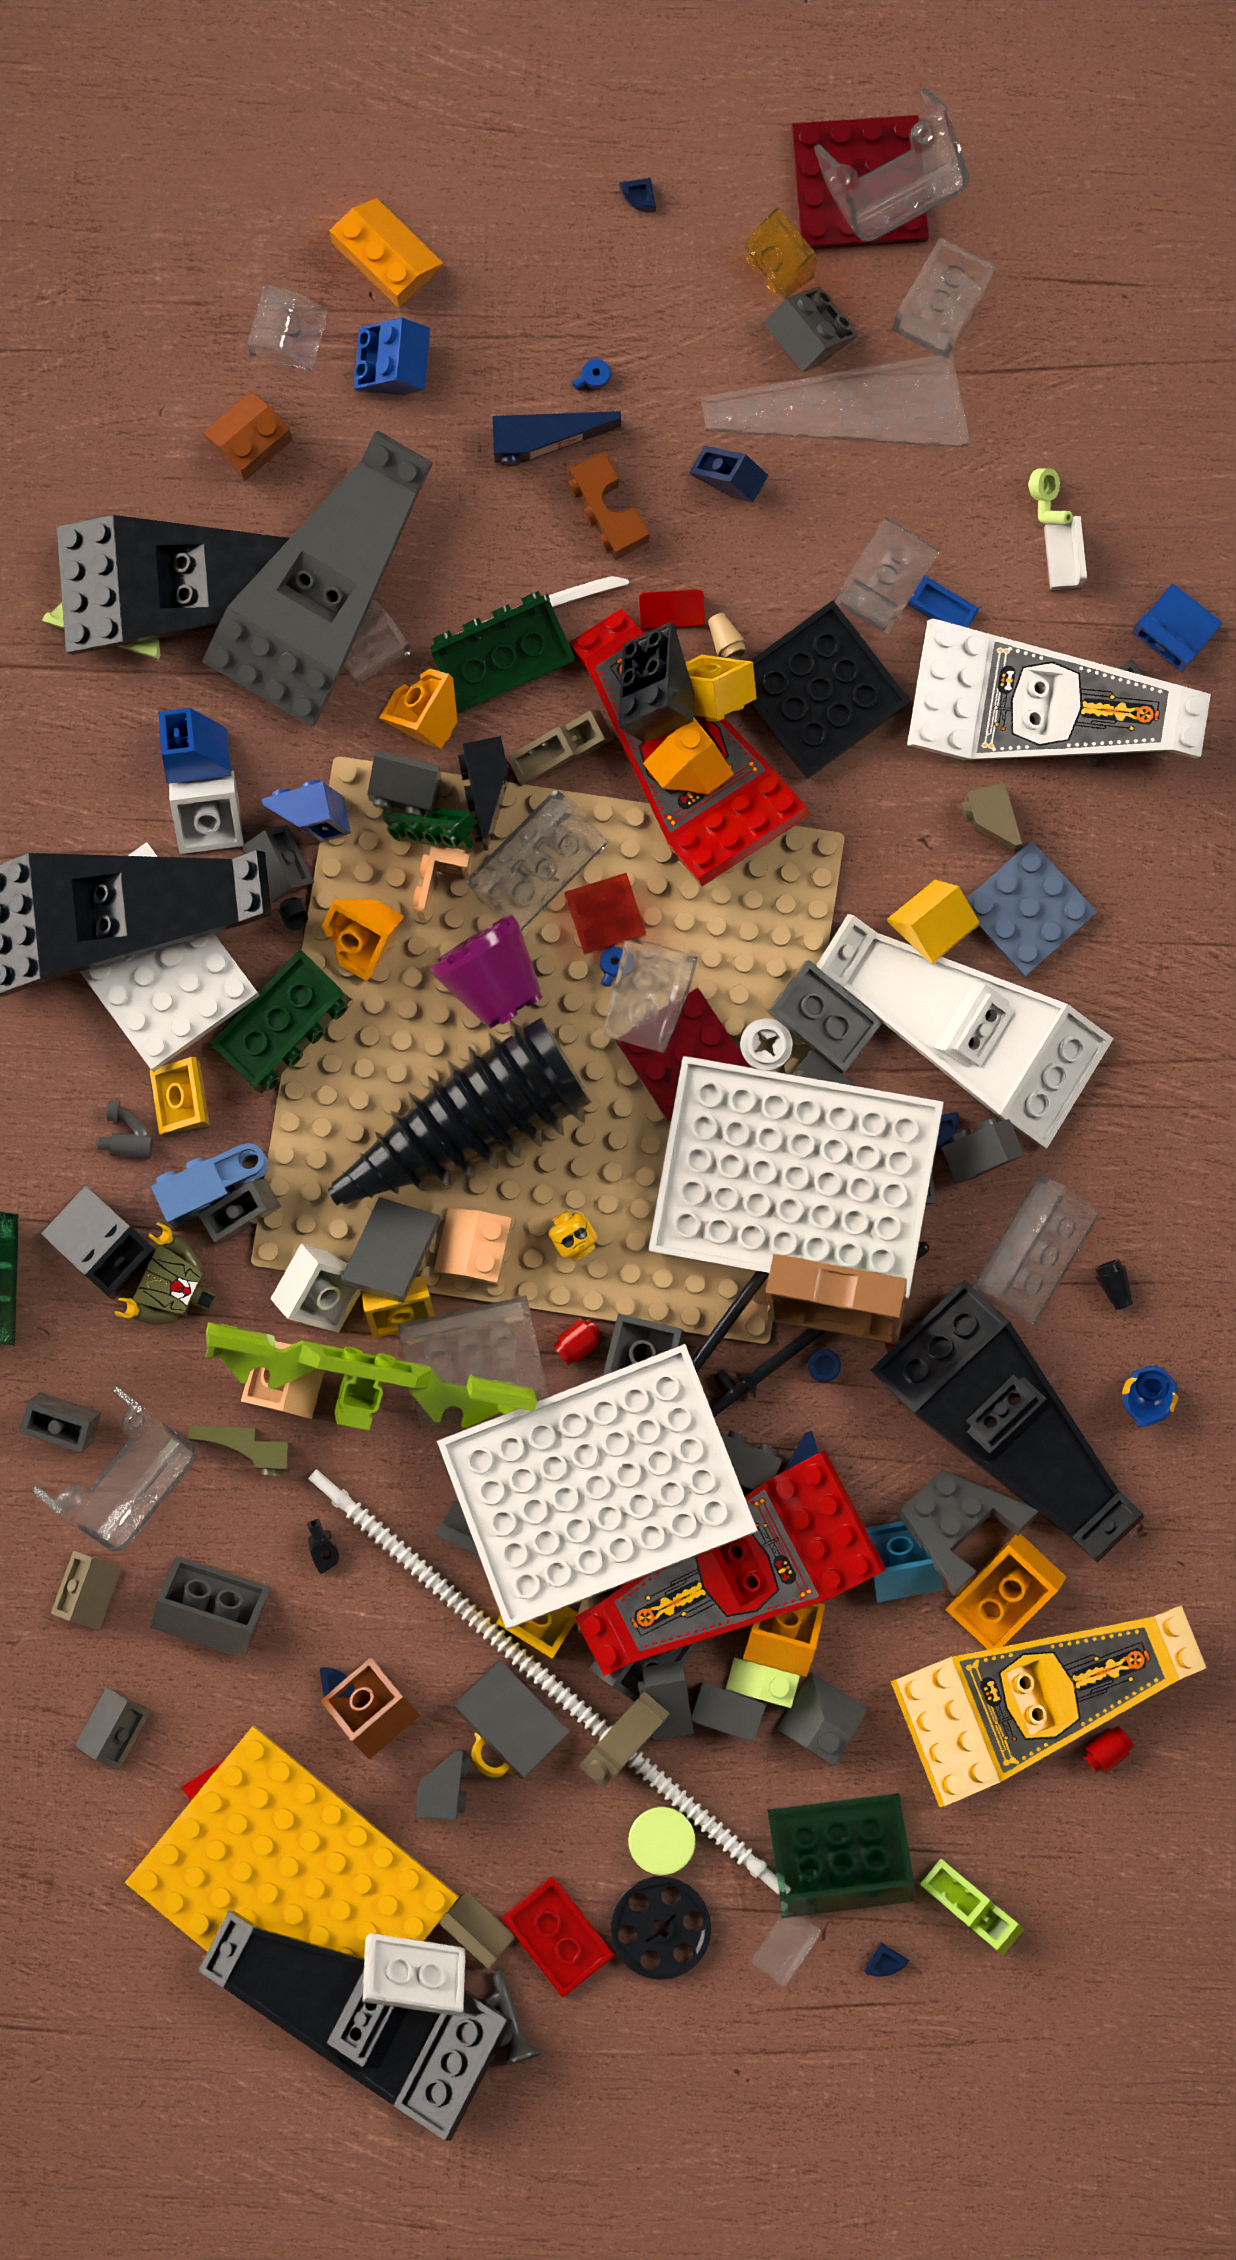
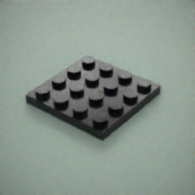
M834 600L750 660L753 662L757 699L749 702V704L807 780L911 703L910 699Z

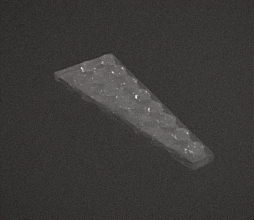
M952 352L700 397L705 429L709 432L948 447H968L970 445Z

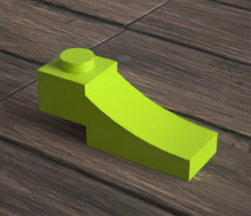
M942 1859L938 1861L920 1883L923 1888L1002 1955L1006 1953L1024 1931L1017 1922Z

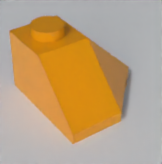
M428 669L420 674L421 680L410 687L404 684L397 688L379 718L424 744L442 749L458 722L453 677L440 671Z
M694 717L693 722L678 728L669 735L643 763L663 790H681L709 795L734 776L733 771L715 743Z
M334 899L322 927L326 936L332 938L336 947L335 957L339 966L368 982L394 940L404 915L378 900Z

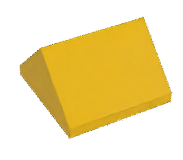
M938 880L932 881L887 919V922L931 964L935 963L980 924L960 887Z
M189 1057L162 1066L155 1072L150 1070L159 1134L210 1127L201 1064L196 1057Z
M425 1275L414 1279L404 1303L361 1291L363 1307L373 1339L437 1324Z
M567 1606L511 1629H506L502 1615H500L496 1623L553 1659L576 1621L574 1616L578 1613Z

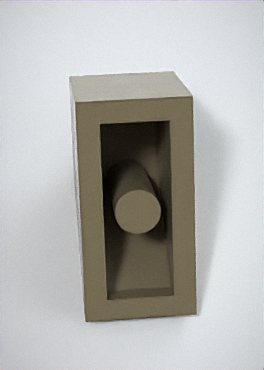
M1005 782L967 792L964 798L965 802L961 803V809L965 821H971L973 830L1011 851L1019 850L1022 846V840Z

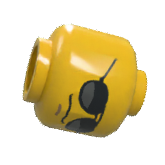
M566 1210L552 1219L555 1225L551 1227L548 1235L561 1257L572 1258L573 1261H576L595 1249L594 1243L598 1235L584 1213L576 1212L571 1214L570 1210Z

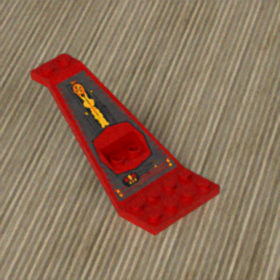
M621 608L570 641L569 645L572 652L584 664L590 674L671 851L703 887L809 817L810 813L804 803L775 770L725 718L719 721H707L705 717L693 715L715 743L733 771L734 776L709 795L681 790H663L643 763L676 730L643 743L618 727L623 644L645 634Z
M822 1451L765 1481L745 1496L758 1530L757 1533L626 1583L602 1602L574 1616L604 1676L632 1662L827 1601L886 1571L826 1451ZM736 1546L742 1549V1556L736 1553ZM751 1576L757 1579V1586L751 1583Z

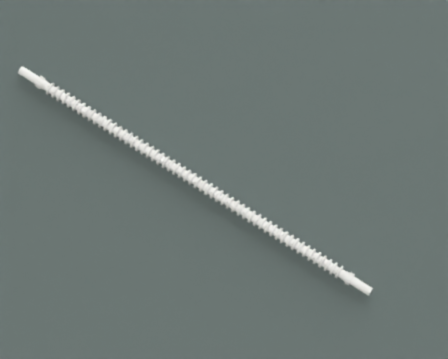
M316 1469L308 1479L332 1500L331 1504L336 1508L344 1510L347 1513V1519L352 1517L355 1520L354 1525L360 1524L362 1532L367 1530L369 1538L375 1537L376 1544L382 1543V1550H390V1557L395 1555L398 1558L397 1563L403 1562L405 1570L410 1568L412 1576H419V1582H426V1589L433 1588V1595L439 1594L441 1602L446 1600L448 1608L454 1607V1613H461L463 1621L469 1620V1627L475 1626L477 1628L476 1633L482 1632L484 1640L489 1638L491 1646L497 1645L499 1647V1653L505 1652V1659L512 1658V1665L518 1664L520 1672L525 1670L528 1673L527 1678L533 1677L535 1679V1685L540 1683L542 1691L548 1690L549 1697H556V1704L563 1703V1710L569 1709L571 1717L576 1715L578 1723L584 1722L586 1730L588 1728L593 1730L592 1736L599 1735L600 1741L608 1733L612 1726H606V1719L601 1721L598 1718L599 1713L593 1714L591 1712V1706L586 1708L584 1700L578 1701L576 1699L578 1695H571L569 1687L563 1688V1681L557 1682L555 1674L550 1676L548 1668L542 1669L540 1667L541 1662L535 1663L533 1661V1655L529 1657L526 1655V1649L520 1650V1643L514 1644L511 1641L512 1636L507 1638L504 1635L505 1630L499 1631L497 1629V1623L492 1625L490 1617L484 1618L482 1610L480 1612L476 1611V1604L469 1605V1598L463 1599L461 1591L456 1593L454 1585L448 1586L446 1584L448 1580H441L439 1572L433 1573V1566L427 1567L425 1565L426 1560L420 1561L418 1559V1553L413 1555L411 1547L405 1548L403 1540L400 1542L396 1540L397 1534L390 1535V1528L384 1529L382 1521L377 1523L375 1515L370 1517L367 1514L368 1509L362 1510L360 1502L356 1504L352 1501L346 1490L342 1489L341 1491L319 1470ZM642 1751L639 1753L635 1752L628 1760L629 1768L635 1767L636 1774H643V1781L650 1780V1787L656 1786L658 1794L663 1792L665 1800L671 1799L673 1801V1807L679 1806V1812H686L688 1820L694 1819V1826L699 1824L702 1827L701 1832L707 1831L709 1833V1839L715 1838L717 1840L715 1844H722L724 1852L730 1851V1858H738V1865L743 1863L754 1878L759 1877L782 1899L789 1893L791 1888L766 1867L768 1864L764 1860H760L751 1853L752 1848L745 1849V1842L739 1843L737 1835L732 1837L729 1834L730 1829L724 1830L722 1828V1822L716 1823V1817H709L707 1809L701 1810V1803L695 1804L693 1796L688 1798L686 1790L681 1792L678 1789L679 1784L673 1785L671 1777L665 1778L664 1771H657V1764L650 1765V1758L644 1759Z

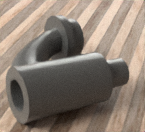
M115 1099V1102L109 1101L107 1121H113V1124H118L120 1119L134 1131V1134L112 1133L111 1137H99L98 1150H109L111 1156L150 1159L153 1138L150 1136L147 1126L137 1116L121 1107L120 1100Z

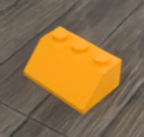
M378 198L352 208L329 230L332 244L398 309L444 266V263Z

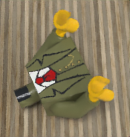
M157 1222L156 1224L163 1229L162 1235L156 1238L149 1233L148 1236L158 1246L133 1299H118L127 1304L126 1312L115 1311V1315L122 1318L132 1317L141 1322L157 1325L175 1322L180 1316L187 1317L192 1305L209 1312L217 1294L201 1287L206 1276L201 1272V1260L189 1243L172 1233L168 1226Z

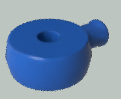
M591 359L583 366L581 377L573 380L572 383L576 390L585 385L591 389H601L609 383L611 369L605 361ZM598 372L599 375L594 376L593 373Z
M610 947L601 954L599 965L605 973L601 984L611 987L614 977L622 976L628 971L630 957L624 949ZM613 959H617L619 962L618 964L613 965L611 961Z

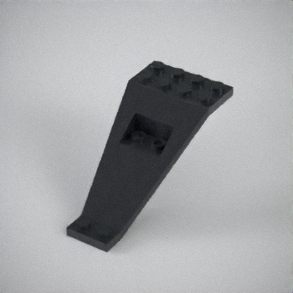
M109 515L57 526L66 653L75 655L218 627L227 606L290 538L119 515ZM187 559V565L185 568H182L183 561ZM303 574V580L310 584V577L307 574ZM331 590V597L334 600H337L338 594L334 590ZM189 591V597L185 600V593Z
M255 850L233 859L27 853L1 863L0 996L4 997L52 979L224 931L272 915L265 852Z
M228 1911L198 1971L443 2140L451 2141L512 2019L464 1989L463 2013L460 2016L377 2004L376 2009L373 2010L372 2003L362 2002L365 1958L262 1929L236 1911ZM358 2029L362 2032L360 2040L356 2037Z

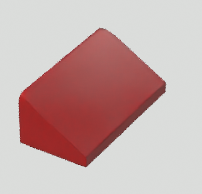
M703 589L639 593L641 630L656 629L669 622L674 623L675 628L705 626Z

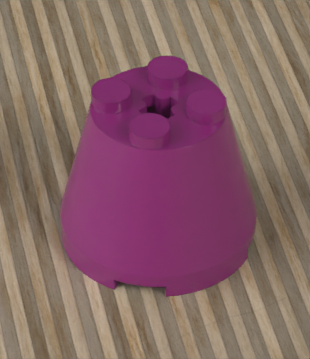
M513 914L492 924L493 927H488L478 934L469 937L438 958L439 963L429 966L436 979L485 1025H488L490 1029L500 1023L502 1025L518 1015L517 1011L524 1006L529 1007L543 998L520 925Z

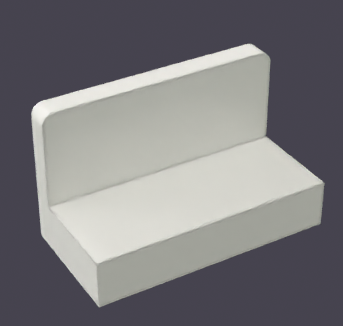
M1074 516L1070 524L1045 525L1044 533L1050 590L1082 588L1087 579L1081 516Z

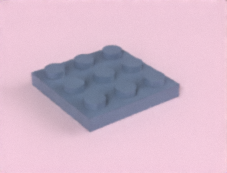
M1030 841L966 898L980 922L978 928L1024 978L1097 913L1033 841Z

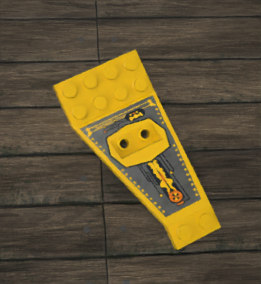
M1181 1605L1150 1618L949 1657L890 1682L938 1805L943 1807L1004 1781L1178 1680L1206 1669V1665ZM1021 1678L1025 1681V1689L1020 1686ZM1033 1709L1038 1714L1037 1720H1034L1032 1717Z

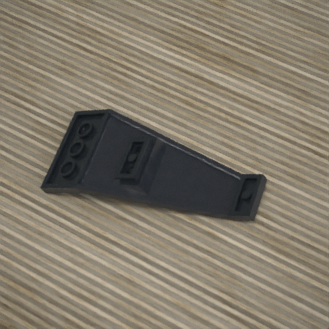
M965 1279L870 1369L872 1375L918 1419L1026 1504L1038 1510L1040 1515L1074 1540L1097 1563L1144 1518L1143 1513L1118 1490L1011 1322ZM1015 1397L1020 1398V1402L1017 1405H1010L1011 1399ZM989 1421H997L993 1428L986 1427Z

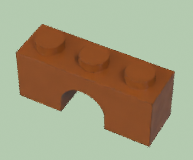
M604 451L569 469L570 480L567 481L568 487L575 499L581 497L586 506L582 509L584 516L590 526L596 524L601 533L598 536V540L606 554L611 552L614 559L617 560L649 543L650 533L635 507L616 513L608 510L603 504L604 497L609 492L619 488V478Z

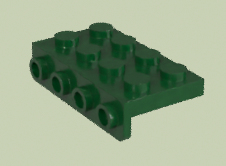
M539 591L521 598L523 605L511 609L509 604L492 611L494 618L482 623L479 617L463 624L464 631L452 636L451 632L448 631L432 638L435 644L429 647V651L438 671L453 677L457 713L576 660L550 603L548 594L541 596Z
M301 949L258 992L260 996L246 1005L210 1043L250 1083V1086L261 1094L265 1090L270 1091L279 1083L280 1075L287 1067H293L301 1060L304 1049L310 1043L314 1044L323 1037L326 1032L324 1028L333 1019L337 1020L342 1017L348 1009L347 1004L352 1000Z

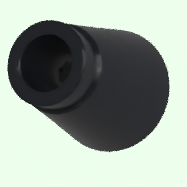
M1120 1259L1106 1262L1095 1268L1097 1273L1095 1278L1115 1310L1123 1309L1133 1304L1126 1265H1122Z

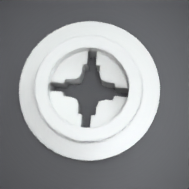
M768 1018L756 1020L748 1025L740 1041V1049L744 1059L755 1069L766 1071L781 1067L790 1057L793 1046L792 1037L788 1029L779 1021ZM758 1033L766 1040L778 1037L772 1045L774 1057L766 1050L755 1053L761 1044Z

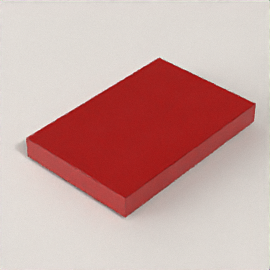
M554 1875L501 1917L502 1921L562 1998L615 1957L613 1951Z

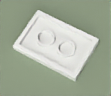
M369 1933L366 1937L362 2002L460 2016L463 2013L466 1948Z

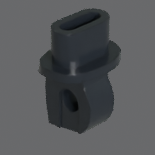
M291 897L280 904L278 912L285 926L291 931L304 929L308 922V912L302 899Z
M314 1519L307 1523L311 1534L308 1538V1544L314 1564L319 1573L322 1574L337 1565L339 1553L336 1545L331 1541L332 1533L329 1530H323L320 1520ZM325 1550L330 1551V1555L327 1557L322 1556V1552Z

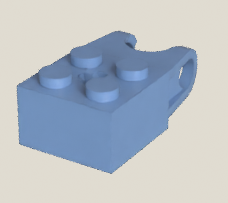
M250 1143L241 1144L207 1160L203 1156L196 1158L186 1164V1170L177 1174L174 1171L166 1172L156 1178L157 1183L150 1187L166 1221L175 1228L199 1217L198 1214L248 1182L260 1180L268 1171L269 1163L267 1157L258 1146ZM252 1155L258 1156V1163L255 1167L251 1169L243 1168V1162L247 1157Z

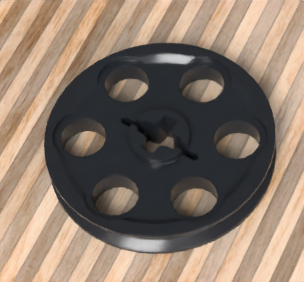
M664 1876L643 1879L632 1885L622 1894L613 1910L611 1917L613 1946L623 1963L641 1976L660 1980L683 1975L695 1967L704 1956L709 1945L711 1921L703 1899L692 1887L678 1879ZM668 1886H675L681 1893V1898L675 1905H667L661 1898L662 1891ZM635 1893L644 1894L648 1899V1906L642 1912H635L629 1907V1899ZM691 1911H696L703 1917V1924L697 1930H689L684 1925V1917ZM672 1915H676L669 1921L667 1926L669 1933L666 1936L659 1933L656 1936L654 1935L649 1941H646L655 1929L653 1924L655 1920L662 1923L670 1919ZM630 1925L637 1930L638 1937L634 1943L624 1944L619 1940L618 1933L623 1926ZM683 1943L688 1944L693 1950L692 1958L684 1963L678 1962L673 1955L675 1947ZM646 1951H655L660 1956V1963L655 1969L649 1970L642 1966L641 1956Z

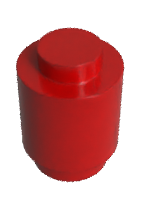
M580 1318L557 1337L558 1341L552 1346L568 1365L574 1361L578 1363L601 1344L598 1337L602 1335V1332L591 1319L584 1322Z
M1116 1726L1113 1730L1108 1728L1084 1748L1087 1755L1083 1758L1093 1772L1097 1773L1100 1770L1103 1774H1107L1130 1755L1129 1751L1134 1747V1744L1119 1726Z

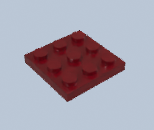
M698 987L615 1039L668 1123L672 1121L683 1056L750 1068Z

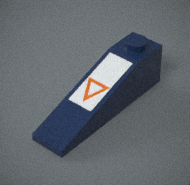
M621 411L492 416L494 462H501L502 466H517L520 462L535 459L621 427Z

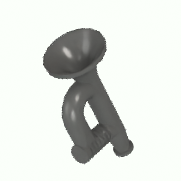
M501 1969L490 1973L493 1976L496 1991L483 2001L493 2008L500 2005L502 2013L512 2019L499 2046L510 2044L509 2054L503 2062L504 2066L541 2055L542 2051L531 2046L524 2038L507 1982L502 1973L504 1971Z

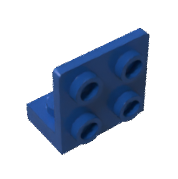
M1171 584L1150 611L1139 620L1132 633L1180 672H1183L1218 630L1222 622L1175 584Z

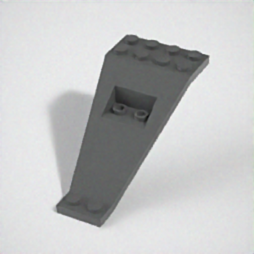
M375 432L359 464L227 606L202 662L309 726H314L344 667L433 462L382 432ZM303 574H307L310 577V584L303 580ZM331 590H334L338 594L337 600H334L331 597Z

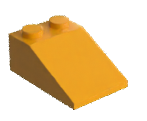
M1015 1534L945 1610L988 1650L1003 1647L1054 1596L1067 1577L1021 1534L1018 1536Z

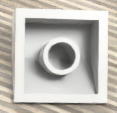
M231 771L232 776L169 784V799L179 854L244 845L234 771Z
M300 1244L271 1300L287 1319L339 1333L362 1290L342 1284L341 1277L348 1263L326 1250Z

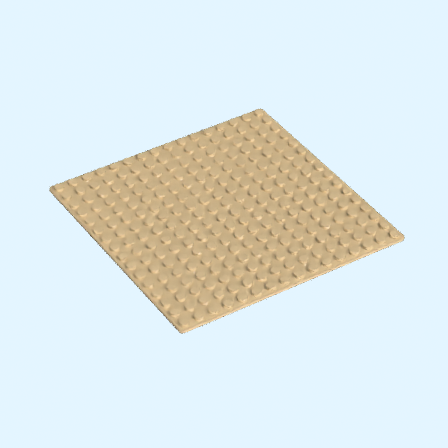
M336 757L332 764L329 786L344 796L351 834L319 843L302 951L352 1000L347 1004L348 1009L345 1014L337 1020L333 1019L324 1028L326 1032L323 1037L314 1044L310 1043L304 1049L301 1060L293 1067H287L281 1074L268 1153L269 1166L264 1177L279 1201L281 1208L257 1222L251 1256L252 1264L256 1267L286 1271L300 1244L326 1250L348 1263L376 1202L381 1197L440 1215L441 1222L415 1278L426 1276L429 1292L432 1294L616 1322L618 1314L681 1328L686 1333L709 1336L756 1270L648 1251L671 1122H667L615 1039L698 987L741 1052L740 1041L746 1027L759 1019L768 1018L776 1020L767 1010L803 963L810 960L813 964L817 965L829 945L844 846L843 834L794 826L701 887L671 851L649 803L508 782L489 850H483L482 842L475 843L473 829H471L468 838L472 842L473 847L469 851L465 850V854H470L472 863L470 876L468 878L437 871L428 917L425 921L419 918L418 912L414 910L415 906L413 905L416 887H422L424 879H421L422 874H420L423 854L429 855L431 847L441 849L446 847L395 840L388 833V825L382 816L386 812L405 814V809L392 807V810H384L373 806L374 801H370L367 795L373 761ZM440 772L442 780L434 808L469 812L464 786L470 785L469 780L462 781V776L459 774ZM472 811V815L476 817V812ZM334 899L378 900L404 915L394 940L368 982L339 966L335 957L336 947L332 938L327 937L322 924ZM513 914L520 925L543 998L529 1007L524 1006L517 1011L518 1015L511 1020L521 1028H524L537 1019L543 1018L592 1102L583 1107L585 1123L569 1115L563 1119L564 1136L548 1127L541 1131L542 1147H539L528 1138L520 1141V1158L515 1157L506 1149L497 1152L498 1169L493 1168L483 1159L474 1162V1178L468 1176L461 1169L451 1171L450 1186L445 1185L440 1179L434 1177L426 1179L424 1192L414 1184L399 1187L398 1194L389 1190L375 1194L373 1198L366 1197L348 1205H343L342 1203L337 1206L327 1189L332 1187L331 1183L361 1157L360 1153L364 1154L377 1141L375 1131L384 1135L394 1124L391 1111L401 1116L407 1113L411 1108L409 1092L423 1099L430 1092L428 1076L442 1084L450 1077L448 1061L460 1069L470 1062L468 1046L481 1055L490 1049L489 1033L500 1041L511 1036L510 1020L490 1029L488 1025H485L436 979L429 966L439 963L438 958L469 937L478 934L488 927H493L492 924ZM620 947L630 957L629 969L622 976L614 977L611 987L601 984L605 973L599 965L600 956L607 948ZM613 959L611 961L613 965H616L619 962L617 959ZM788 1030L793 1042L791 1055L781 1067L770 1071L792 1075L806 1055L813 1050ZM758 1033L761 1044L755 1053L766 1050L774 1057L772 1045L778 1037L766 1040ZM448 1207L477 1210L512 1218V1226L498 1286L434 1272ZM566 1210H570L571 1214L576 1212L584 1213L598 1235L594 1243L595 1249L576 1261H573L572 1258L561 1257L548 1235L551 1227L555 1225L552 1219ZM768 1278L723 1338L757 1344L769 1342L773 1321H768L767 1310L769 1304L766 1302L765 1293Z

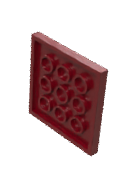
M919 115L792 123L801 250L928 242L929 234Z

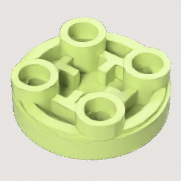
M660 1806L651 1808L639 1815L631 1826L628 1838L630 1853L635 1862L649 1873L656 1875L675 1873L682 1869L693 1855L695 1834L692 1825L682 1813L675 1809Z

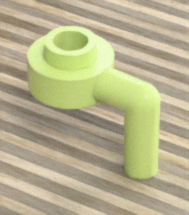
M1038 468L1033 471L1028 487L1031 496L1038 500V520L1045 524H1070L1073 519L1070 511H1051V500L1058 495L1060 489V479L1057 472L1051 468Z

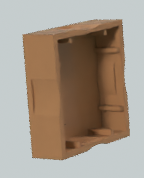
M773 1253L765 1292L766 1302L769 1304L767 1310L768 1321L830 1331L896 1345L899 1343L905 1311L907 1278Z

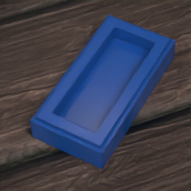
M927 576L923 577L907 605L930 619H937L966 628L970 626L979 611L978 607Z

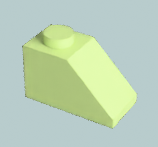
M734 1657L725 1690L791 1708L800 1676Z

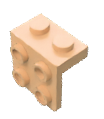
M431 847L429 855L423 854L420 867L421 879H424L423 886L416 887L413 899L414 910L418 912L421 920L426 921L428 917L437 871L469 878L472 863L470 854H465V850Z

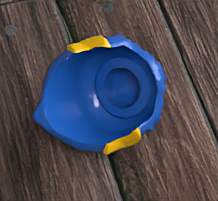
M1156 1365L1133 1371L1122 1390L1124 1408L1139 1427L1150 1426L1164 1421L1170 1413L1174 1412L1178 1401L1177 1383L1163 1367Z

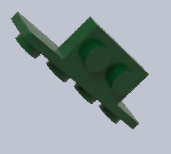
M434 808L426 817L386 812L382 816L388 825V833L397 841L467 851L473 847L472 842L468 838L470 830L478 823L471 812Z

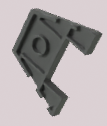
M942 1469L901 1508L899 1517L920 1548H925L933 1560V1567L938 1574L942 1573L948 1582V1589L956 1596L975 1578L976 1570L953 1553V1551L990 1515L1018 1536L1036 1519L1038 1510Z

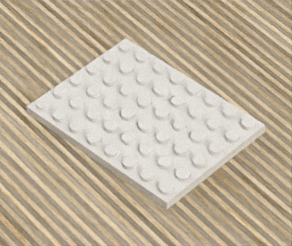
M683 1056L648 1251L767 1273L770 1272L774 1253L907 1278L906 1298H909L944 1102Z
M685 1344L538 1401L535 1411L518 1409L437 1441L506 1629H511L758 1532Z

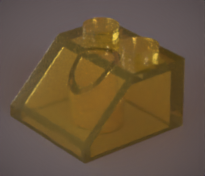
M778 207L775 208L746 240V253L744 256L754 270L759 268L766 277L764 281L770 291L774 294L779 293L785 300L814 278L818 256Z

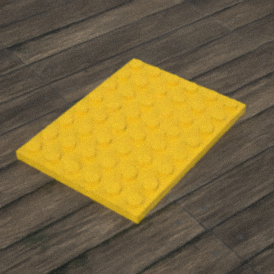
M254 1725L125 1882L207 1952L228 1911H236L262 1929L365 1958L366 1937L369 1933L424 1941L459 1898L458 1894Z

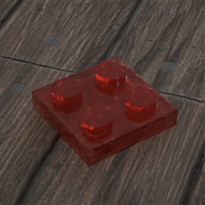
M627 873L564 892L584 955L646 936Z

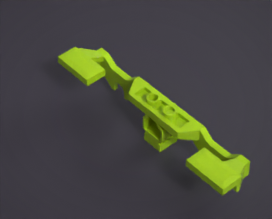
M208 1322L206 1330L208 1347L205 1358L212 1359L219 1356L236 1378L244 1384H247L250 1372L257 1367H263L269 1371V1389H276L311 1373L313 1368L345 1374L338 1394L339 1400H337L334 1411L336 1422L339 1425L364 1430L370 1429L372 1422L371 1413L378 1411L383 1394L381 1382L408 1387L409 1392L434 1422L440 1423L442 1414L448 1407H459L463 1411L460 1426L463 1428H468L501 1412L507 1414L518 1409L535 1411L537 1404L533 1388L470 1375L467 1387L446 1383L441 1380L430 1366L396 1360L388 1354L378 1353L371 1355L363 1353L360 1349L354 1347H344L342 1349L303 1340L284 1349L276 1348L274 1335Z

